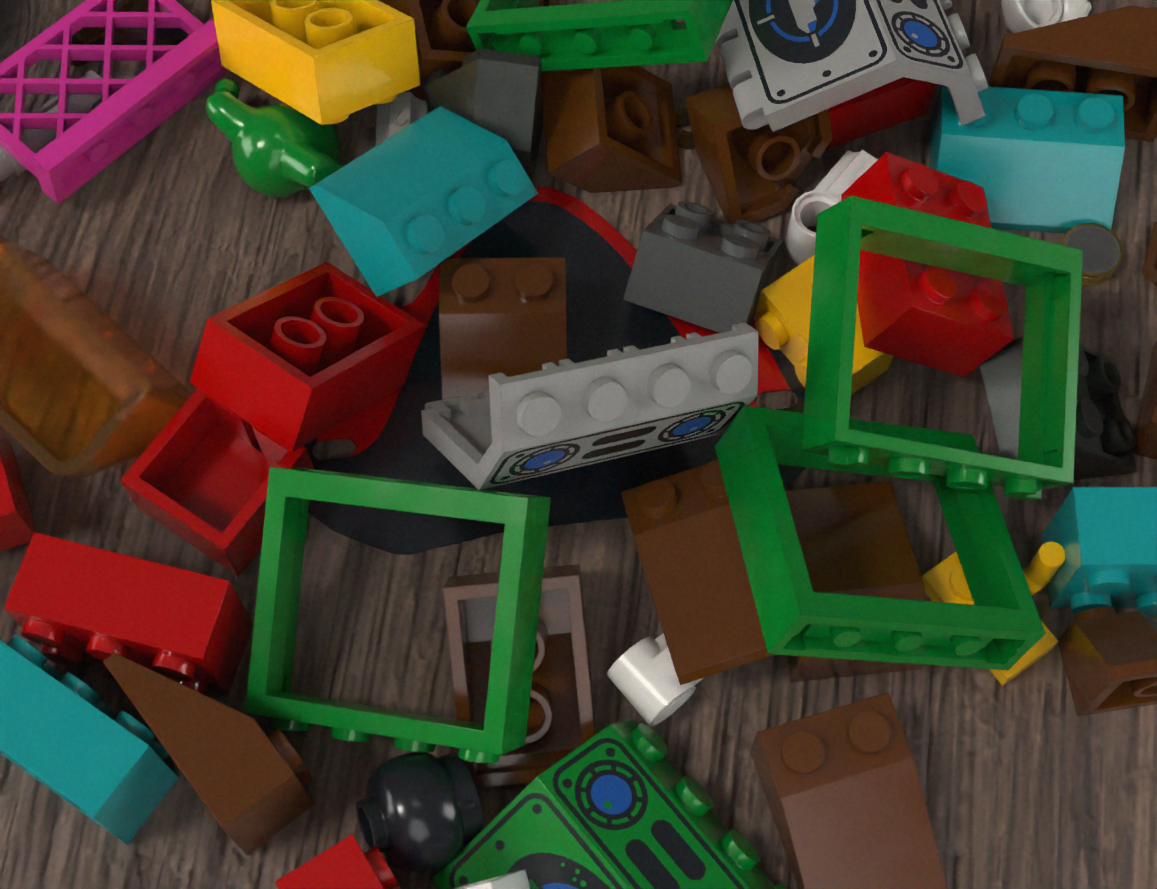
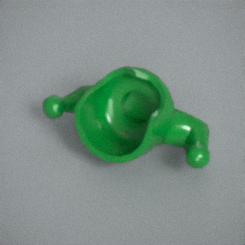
M227 78L217 82L214 93L207 98L205 112L216 127L231 141L233 164L239 177L254 192L270 198L289 197L310 188L345 166L338 162V138L332 124L321 125L285 103L264 105L259 108L248 106L238 100L240 88L237 83Z

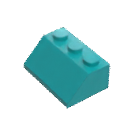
M941 85L929 123V168L983 187L992 229L1070 234L1079 227L1090 225L1101 227L1108 232L1111 231L1125 150L1123 96L989 87L978 92L985 117L962 126L950 92L947 91L946 86Z
M441 106L309 188L376 297L420 278L538 194L507 140Z

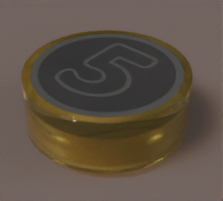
M1083 223L1074 226L1066 233L1060 244L1083 250L1082 285L1096 286L1107 282L1114 275L1123 257L1122 244L1117 235L1107 227L1096 223Z

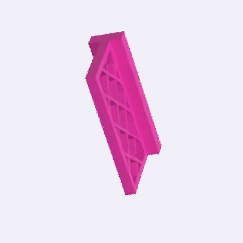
M85 0L0 63V94H16L14 113H0V146L37 177L41 190L59 205L229 71L221 65L213 19L203 24L175 0H147L149 2L148 12H116V3L120 0ZM83 27L106 28L105 45L72 44V37ZM115 28H148L147 45H114ZM156 28H181L189 34L178 45H156ZM39 60H61L60 78H27L28 68ZM71 60L104 61L103 79L70 78ZM113 61H146V69L135 78L112 79ZM26 94H59L58 113H25ZM69 94H102V103L89 113H68ZM23 129H57L56 138L35 154L23 143Z

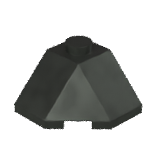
M479 49L464 57L461 68L450 73L439 69L425 76L423 90L429 112L441 106L508 141L531 182L533 181L543 129L540 56Z

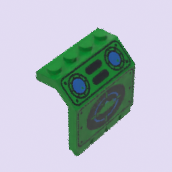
M634 720L610 724L537 776L433 878L440 889H453L465 884L526 869L530 889H789L783 884H777L776 886L757 865L760 857L751 842L737 830L730 829L728 831L711 811L714 803L708 792L692 777L687 775L682 777L665 757L669 751L661 737L646 724L640 723L638 725Z

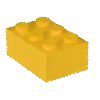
M211 0L221 65L321 125L340 123L346 120L351 113L373 104L389 103L395 100L398 94L420 86L414 18L379 0Z

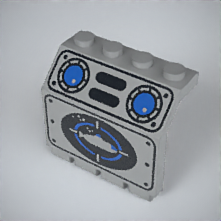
M733 0L716 39L730 87L733 89V97L742 125L749 130L758 129L769 124L772 132L902 77L946 86L963 126L985 117L978 92L989 87L976 53L967 57L963 56L961 50L970 47V43L958 13L946 17L944 10L953 7L951 0Z
M743 322L733 324L732 331L704 337L694 332L686 334V339L682 336L671 337L670 344L639 350L631 345L623 347V352L618 349L607 350V357L578 363H574L570 359L559 360V367L553 362L542 364V370L507 377L502 372L488 375L489 390L480 391L479 399H475L471 394L427 402L425 410L421 411L423 435L478 490L723 434L743 405L749 406L758 396L759 331Z

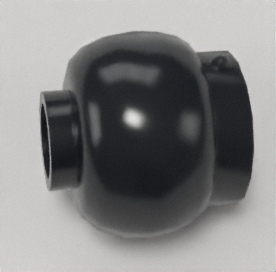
M411 752L395 756L383 762L373 770L366 786L367 798L356 802L358 824L367 849L369 850L376 845L380 853H384L390 864L402 871L422 872L447 864L457 856L463 844L471 842L483 830L482 810L474 781L464 761L455 752L437 758L427 752Z

